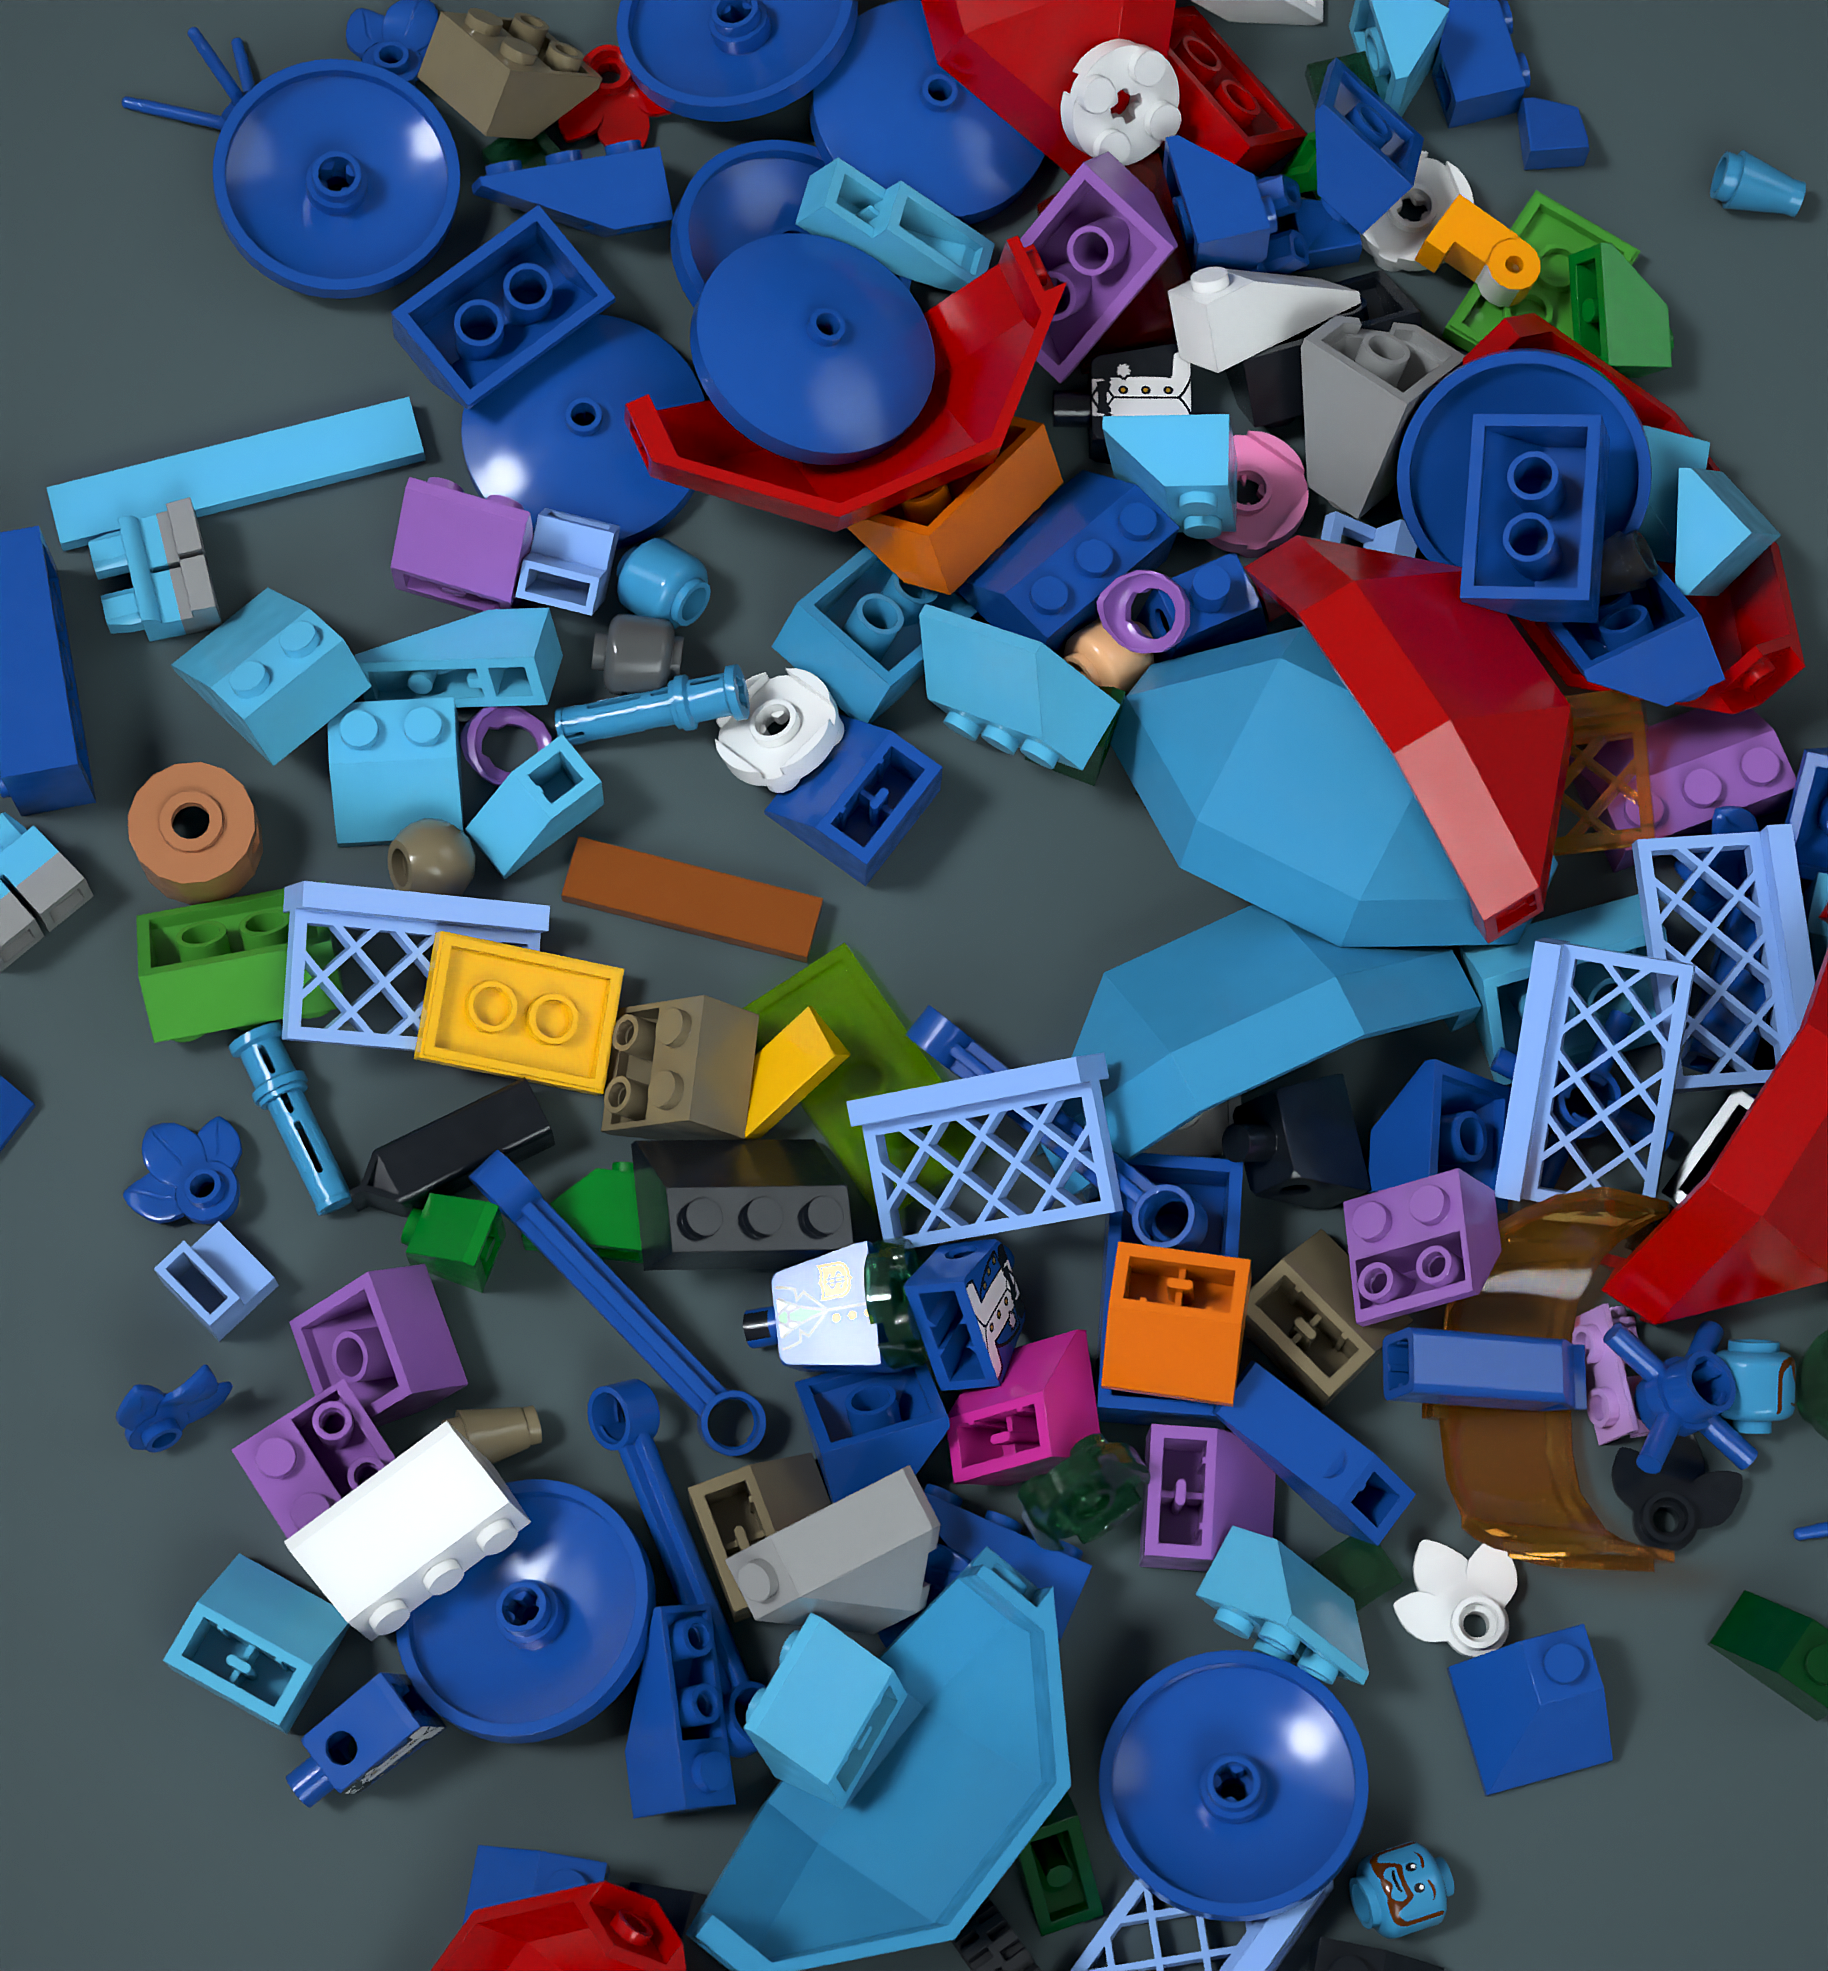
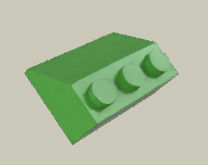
M284 888L136 915L138 977L154 1043L167 1040L189 1042L200 1038L205 1033L232 1028L252 1030L265 1025L269 1021L283 1019L290 914L283 913ZM307 925L306 951L321 969L338 955L335 935L328 927ZM339 966L328 978L344 996L342 974ZM304 968V984H306L312 977ZM318 985L303 998L301 1018L321 1017L331 1010L338 1008Z

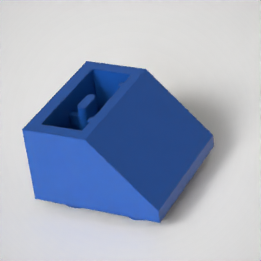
M839 715L845 729L841 741L832 748L825 760L809 774L802 777L793 789L778 793L764 810V814L866 887L940 792L943 767L893 731Z

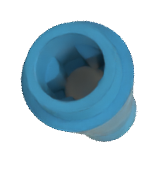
M1741 150L1738 155L1726 151L1719 160L1714 172L1710 197L1722 201L1724 209L1780 213L1795 217L1805 196L1806 183L1788 176L1745 150Z

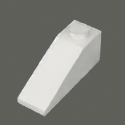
M1223 267L1200 269L1191 275V280L1168 291L1180 359L1216 373L1232 367L1361 303L1359 291L1321 278L1233 270Z

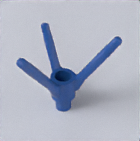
M191 27L187 33L189 38L231 99V103L225 108L221 116L128 96L122 99V106L126 109L211 127L221 131L235 105L255 86L243 40L238 37L232 39L231 45L243 89L242 92L199 29Z

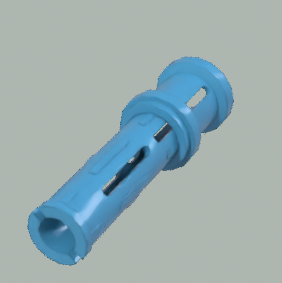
M738 664L725 666L724 673L690 680L686 674L675 676L673 680L668 682V687L599 700L583 705L556 708L555 726L558 737L563 734L572 746L588 741L607 739L676 725L678 729L690 731L697 729L699 722L728 716H733L737 721L748 719L750 714L749 695L741 668Z
M279 1022L265 1024L235 1039L229 1045V1051L232 1057L241 1059L255 1088L251 1097L255 1105L260 1106L262 1110H269L289 1151V1155L316 1206L315 1210L318 1216L332 1213L353 1201L349 1193V1187L304 1095L308 1088V1078L304 1071L296 1070L281 1039L282 1024ZM263 1055H267L275 1071L274 1073L269 1072L262 1058ZM288 1102H290L293 1108L291 1113L288 1112L285 1106ZM298 1129L304 1131L322 1172L316 1171L297 1131Z

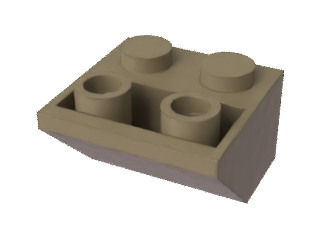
M470 8L467 14L441 11L417 75L423 83L485 136L533 139L599 89L603 78L583 62L584 55L581 51L571 45L559 42L548 32V24L540 18L521 12L515 13L514 18L498 17L491 12L478 8Z
M707 995L618 1008L612 1035L601 1132L609 1135L654 1140L745 1139L759 1014Z
M1320 1229L1285 1256L1250 1289L1244 1334L1320 1410H1323L1382 1352L1384 1337L1407 1328L1413 1322V1319L1407 1314L1364 1327L1356 1324L1349 1255L1323 1229Z
M812 1452L750 1464L688 1487L691 1507L735 1623L753 1615L725 1559L831 1505Z

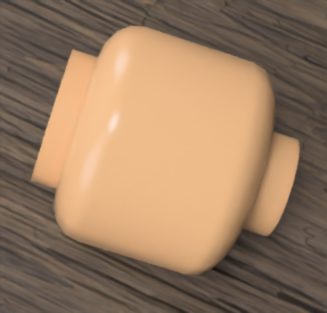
M1100 617L1072 634L1066 640L1063 652L1064 660L1096 686L1116 687L1126 691L1125 696L1151 664H1155L1154 653H1136L1119 645L1103 628ZM1131 619L1132 622L1138 624L1143 634L1153 639L1149 630L1142 623Z

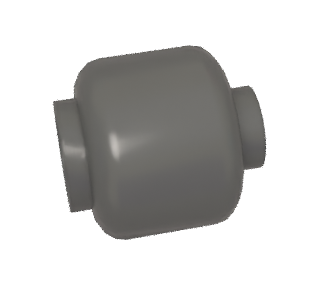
M618 614L612 619L608 634L598 632L595 634L592 670L604 671V686L609 693L624 696L668 687V682L673 680L675 676H679L681 672L684 636H676L673 624L667 619Z

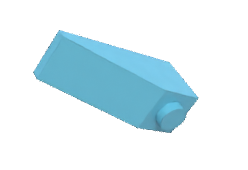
M550 608L486 610L355 654L356 661L372 686L363 693L365 702L454 697L456 708L548 705L563 657Z

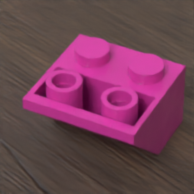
M1077 1329L1016 1347L1000 1386L963 1389L948 1414L951 1427L948 1429L947 1434L954 1484L1009 1486L1104 1460L1086 1330Z

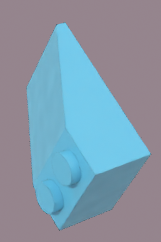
M268 587L171 664L174 671L273 766L372 687L340 635L310 608Z

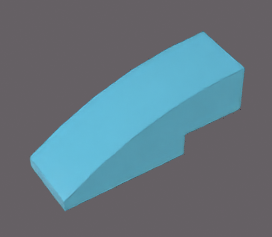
M839 157L809 176L795 225L812 235L832 238L865 252L883 264L893 274L952 292L958 291L988 271L995 243L900 180L888 189H885Z

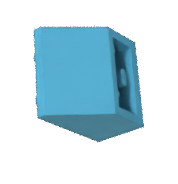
M1232 1525L1195 1594L1217 1611L1213 1621L1236 1636L1244 1639L1253 1638L1256 1641L1252 1648L1253 1652L1274 1656L1287 1662H1291V1660L1298 1662L1297 1666L1324 1683L1333 1684L1338 1676L1364 1685L1369 1675L1354 1600L1277 1539Z
M239 1553L197 1601L163 1661L174 1672L281 1732L288 1734L351 1625L347 1623L334 1605Z
M810 1613L801 1630L793 1631L785 1641L780 1653V1666L767 1688L762 1687L750 1701L746 1712L744 1730L774 1777L843 1809L906 1699L907 1693L892 1668L825 1619Z

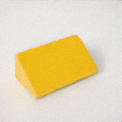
M808 1006L755 1055L745 1139L762 1138L851 1056V1053L812 1006Z

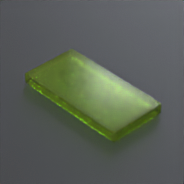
M844 942L742 1009L759 1014L756 1041L761 1049L808 1006H812L851 1053V1056L799 1104L879 1218L862 1125L851 1127L846 1101L943 1082L916 1043L905 1035L907 1030ZM951 1121L937 1144L961 1162L976 1136L957 1121ZM933 1125L917 1129L927 1136ZM901 1132L884 1134L889 1161L905 1172L919 1146ZM988 1146L985 1147L979 1158L988 1153ZM930 1156L915 1182L929 1192L954 1174ZM907 1193L898 1210H902L916 1199Z

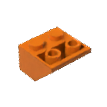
M1118 1241L1108 1306L1101 1387L1103 1389L1233 1407L1252 1280L1251 1260Z

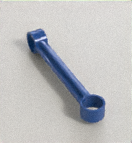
M930 1005L925 1008L905 1034L960 1079L1010 1070L1009 1067ZM1047 1103L1031 1107L1041 1114ZM1059 1109L1052 1121L1055 1126L1075 1141H1077L1084 1129L1083 1126L1061 1109ZM1009 1110L1005 1114L1027 1133H1030L1034 1125L1014 1110ZM1044 1134L1040 1143L1064 1161L1069 1152ZM1091 1145L1087 1148L1090 1153H1092ZM1113 1151L1123 1210L1132 1216V1225L1137 1237L1148 1246L1194 1252L1202 1244L1208 1229V1218L1203 1206L1178 1186L1154 1184ZM1079 1161L1074 1170L1099 1189L1096 1173ZM1170 1202H1184L1188 1208V1221L1184 1230L1170 1241L1155 1242L1152 1234V1223L1157 1212Z
M497 1149L468 1176L491 1203L499 1206L501 1214L534 1244L697 1415L698 1433L706 1446L717 1453L727 1456H740L757 1447L766 1430V1416L761 1404L746 1392L727 1390L542 1197L532 1182L502 1152ZM729 1399H737L747 1403L754 1419L753 1430L747 1441L737 1447L725 1446L717 1440L714 1441L708 1430V1417L712 1408Z
M629 1379L598 1387L592 1392L588 1402L587 1414L590 1429L601 1446L611 1451L618 1450L679 1604L710 1603L729 1753L730 1756L736 1758L748 1757L758 1752V1750L737 1721L735 1701L748 1709L755 1693L766 1686L758 1682H752L749 1679L653 1440L660 1424V1411L657 1399L650 1387L639 1379ZM622 1408L625 1414V1420L623 1418Z

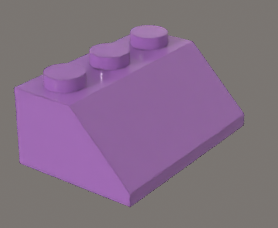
M1109 151L1083 162L1020 239L1024 248L1032 244L1035 245L1054 287L1067 282L1036 361L1059 383L1065 381L1178 247L1154 194Z
M1697 708L1571 755L1568 764V772L1614 873L1634 866L1632 844L1637 839L1712 835V817L1714 810L1718 807L1740 806L1753 814L1755 819L1785 809L1792 798L1797 779L1775 730L1752 708L1737 714Z

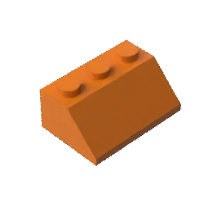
M1013 416L995 463L846 528L904 583L951 595L1064 483L1044 423Z

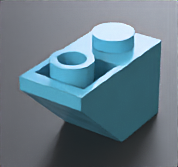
M561 734L509 774L465 828L466 833L505 880L604 805L602 781L564 735Z

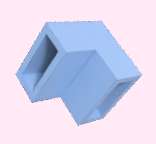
M544 508L538 514L531 552L522 562L515 597L592 616L606 598L621 526Z
M219 1221L191 1247L185 1241L181 1242L154 1268L164 1286L219 1342L279 1286L275 1277Z

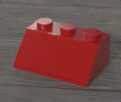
M1194 6L1175 8L1167 57L1175 71L1179 85L1178 109L1181 113V124L1175 135L1191 141L1256 176L1260 175L1298 147L1307 134ZM1162 141L1157 149L1164 151L1165 141Z

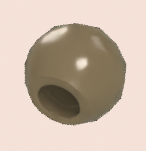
M424 818L409 824L398 833L389 847L387 857L388 870L396 890L461 896L474 878L476 855L469 837L453 824L442 819Z

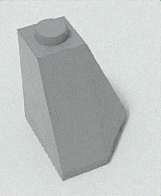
M1335 315L1305 337L1301 346L1307 487L1326 498L1334 508L1347 512L1356 519H1359L1390 493L1397 481V464L1400 448L1413 415L1430 391L1447 375L1463 365L1465 355L1418 325L1393 322L1390 332L1361 329L1362 324L1359 318Z
M908 1465L725 1559L756 1621L803 1626L809 1614L813 1613L822 1617L840 1631L874 1635L926 1608L930 1584L924 1581L928 1553L937 1548L941 1524L911 1466Z

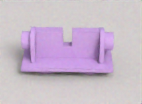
M1608 1303L1569 1320L1572 1333L1571 1343L1585 1345L1587 1413L1594 1424L1599 1446L1628 1434L1630 1438L1646 1436L1650 1431L1641 1421L1635 1407L1634 1395L1636 1386L1643 1378L1640 1376L1627 1377L1625 1367L1629 1365L1603 1342L1606 1332L1619 1322L1638 1338L1635 1318L1627 1316L1625 1306L1609 1308Z

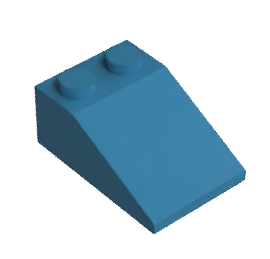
M865 546L796 603L774 641L772 648L794 668L806 670L817 676L825 684L837 706L850 718L871 724L899 700L925 673L919 618L925 603L974 620L980 614L956 590L951 595L904 583Z

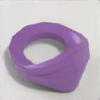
M1146 569L1134 570L1120 575L1101 592L1096 602L1103 628L1119 645L1132 652L1142 654L1166 652L1181 642L1190 626V602L1184 589L1167 575ZM1151 589H1160L1172 599L1175 607V621L1171 630L1165 636L1152 639L1141 632L1138 624L1131 621V606L1137 593H1146Z
M518 706L482 708L466 722L460 733V745L466 761L479 776L494 786L500 787L511 772H505L495 767L490 758L482 754V740L488 729L499 730L505 726L520 727L529 732L535 739L538 752L552 742V737L544 723Z

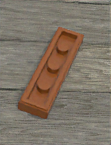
M578 836L561 894L562 901L804 963L808 961L823 906V898L580 836Z

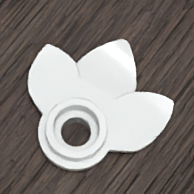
M1493 1536L1485 1541L1467 1560L1462 1554L1446 1545L1431 1540H1422L1418 1545L1413 1562L1414 1583L1418 1592L1403 1596L1393 1604L1394 1611L1402 1626L1408 1633L1423 1642H1448L1452 1649L1468 1658H1474L1501 1648L1509 1633V1618L1505 1606L1514 1595L1518 1585L1517 1572L1506 1546L1498 1537ZM1474 1614L1483 1618L1486 1623V1633L1484 1636L1472 1637L1465 1631L1463 1622L1466 1616Z

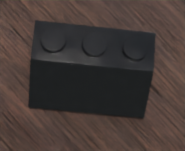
M1382 269L1334 282L1335 284L1359 291L1361 303L1337 315L1359 318L1362 324L1361 329L1390 332L1393 322L1418 325L1422 328L1421 315L1418 308ZM1331 318L1225 369L1237 406L1255 428L1260 426L1267 428L1285 426L1294 421L1295 416L1304 414L1301 346L1305 337Z
M815 1139L636 1140L631 1143L644 1271L789 1268L854 1244L847 1185Z

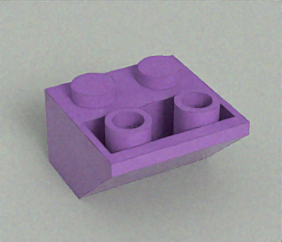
M409 477L405 487L391 561V572L395 589L477 613L493 609H519L522 598L515 596L522 562L531 552L534 537L530 512L525 511L524 507L517 501L505 496L489 495L487 499L464 493V490L458 484L444 478L430 477L426 482Z
M1459 1168L1343 1202L1356 1324L1362 1327L1478 1295L1502 1251L1494 1190Z
M344 1378L231 1449L287 1539L396 1459Z
M1151 1424L1146 1436L1139 1567L1208 1572L1232 1525L1273 1538L1276 1473L1233 1432L1218 1428Z

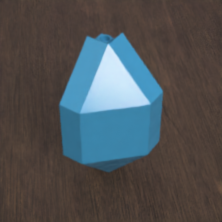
M1304 626L1151 664L1127 694L1110 744L1179 868L1340 948L1518 944L1533 920L1531 918L1490 944L1486 942L1474 924L1469 896L1392 754ZM1554 856L1552 858L1548 887L1558 866Z
M1252 904L1104 972L1072 1057L1105 1053L1109 1078L1099 1081L1112 1150L1129 1162L1203 1112L1353 1042L1444 1019L1450 1032H1453L1473 1023L1482 1005L1451 949L1439 946L1340 948ZM1082 1097L1065 1100L1060 1109L1085 1128L1086 1118ZM1039 1142L1036 1156L1045 1152L1056 1175L1064 1161ZM1074 1170L1064 1188L1073 1195L1082 1192L1087 1202L1099 1197V1189Z
M986 1546L877 1657L895 1671L907 1693V1697L843 1809L781 1780L758 1810L685 1934L730 1971H800L954 1940L1071 1787L1053 1586L1037 1588Z

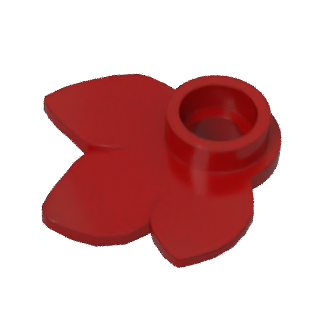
M598 46L583 58V62L599 75L605 72H614L620 78L614 83L607 84L601 82L599 89L559 118L560 133L567 143L582 140L596 133L604 147L623 141L640 140L642 149H644L650 133L649 117L666 116L672 114V112L654 103L638 88L631 77L618 46Z

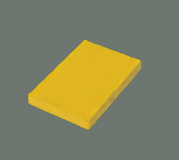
M445 931L436 932L414 1059L516 1080L525 1077L531 1083L596 1096L602 1095L605 1089L612 1047V1035L616 1023L624 969Z

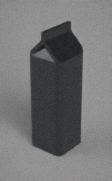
M524 1077L376 1148L372 1153L361 1185L349 1190L357 1212L367 1207H373L394 1215L408 1217L414 1207L424 1209L430 1193L451 1196L474 1185L468 1176L497 1149L515 1165L554 1146L553 1132L528 1081Z

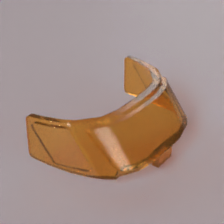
M1596 1187L1567 1194H1556L1537 1204L1519 1210L1498 1222L1502 1251L1481 1292L1475 1296L1447 1303L1443 1330L1566 1339L1572 1343L1578 1302L1602 1258L1628 1236L1647 1224L1669 1214V1202L1611 1187ZM1422 1403V1419L1439 1422L1446 1481L1460 1512L1462 1529L1475 1540L1494 1549L1506 1551L1507 1556L1510 1558L1556 1568L1655 1572L1654 1564H1675V1551L1631 1543L1606 1530L1580 1492L1573 1456L1571 1410L1530 1411Z

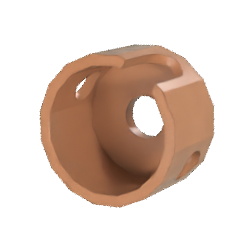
M203 762L174 764L153 774L136 792L128 813L129 841L148 881L167 898L189 905L223 900L238 893L255 875L263 854L262 827L243 784L225 769ZM196 806L202 808L209 815L210 823L207 830L197 838L186 839L180 837L173 829V821L176 814L186 807Z

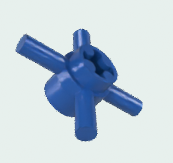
M1612 1009L1603 1027L1614 1043L1618 1044L1627 1037L1635 1019L1623 1012ZM1598 1037L1587 1062L1573 1064L1579 1071L1608 1050ZM1500 1047L1492 1061L1490 1070L1513 1081L1517 1054ZM1612 1056L1583 1076L1605 1108L1622 1097L1619 1085L1612 1074H1610L1615 1062ZM1564 1067L1559 1069L1557 1086L1570 1077ZM1575 1082L1555 1096L1552 1111L1568 1134L1593 1118L1587 1113L1578 1115L1575 1112H1568L1565 1099L1570 1098L1571 1091L1578 1087ZM1622 1106L1610 1114L1624 1135L1631 1140L1639 1142L1653 1132V1121ZM1601 1120L1576 1137L1573 1142L1576 1143L1577 1139L1597 1137L1607 1131L1608 1128ZM1669 1129L1665 1152L1669 1147L1674 1135V1132ZM1554 1131L1549 1138L1546 1150L1560 1141ZM1651 1142L1646 1147L1650 1148ZM1565 1146L1544 1160L1541 1187L1554 1189L1570 1156Z
M1703 1321L1685 1357L1675 1356L1664 1361L1657 1357L1621 1322L1613 1325L1603 1337V1342L1643 1378L1636 1386L1634 1395L1635 1407L1641 1421L1650 1431L1640 1450L1636 1463L1646 1473L1656 1474L1661 1471L1677 1435L1685 1437L1700 1432L1739 1470L1749 1467L1758 1456V1451L1719 1415L1728 1410L1734 1403L1736 1387L1730 1368L1715 1354L1724 1336V1330L1718 1323Z

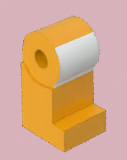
M1461 194L1456 197L1425 239L1414 259L1433 273L1437 271L1443 261L1477 283L1481 295L1489 303L1498 307H1511L1519 304L1527 296L1540 273V259L1533 247Z

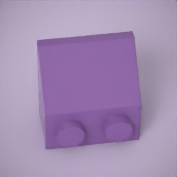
M426 1264L368 1271L289 1321L315 1396L344 1378L375 1427L428 1409L468 1385Z

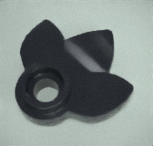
M1693 1434L1685 1437L1677 1435L1661 1471L1656 1474L1646 1473L1637 1466L1636 1460L1640 1452L1626 1447L1619 1448L1611 1473L1614 1491L1617 1497L1633 1511L1632 1526L1636 1537L1645 1547L1654 1552L1667 1554L1683 1549L1693 1540L1697 1530L1713 1528L1723 1524L1733 1513L1740 1499L1743 1476L1732 1471L1705 1473L1702 1453ZM1656 1511H1667L1673 1516L1675 1527L1672 1532H1661L1655 1527L1653 1515Z

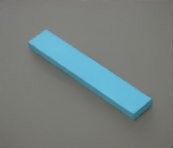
M405 397L49 486L46 489L63 551L87 546L88 541L105 534L120 531L117 517L135 516L139 519L167 511V503L191 498L198 518L425 461L426 459L410 398Z

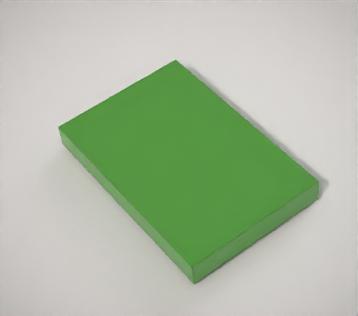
M1536 190L1510 229L1518 237L1530 244L1539 256L1540 273L1531 290L1519 304L1511 307H1498L1489 303L1481 295L1478 284L1474 283L1447 323L1442 337L1470 352L1504 318L1535 313L1574 340L1568 255L1599 243H1612L1633 266L1637 261L1640 250Z

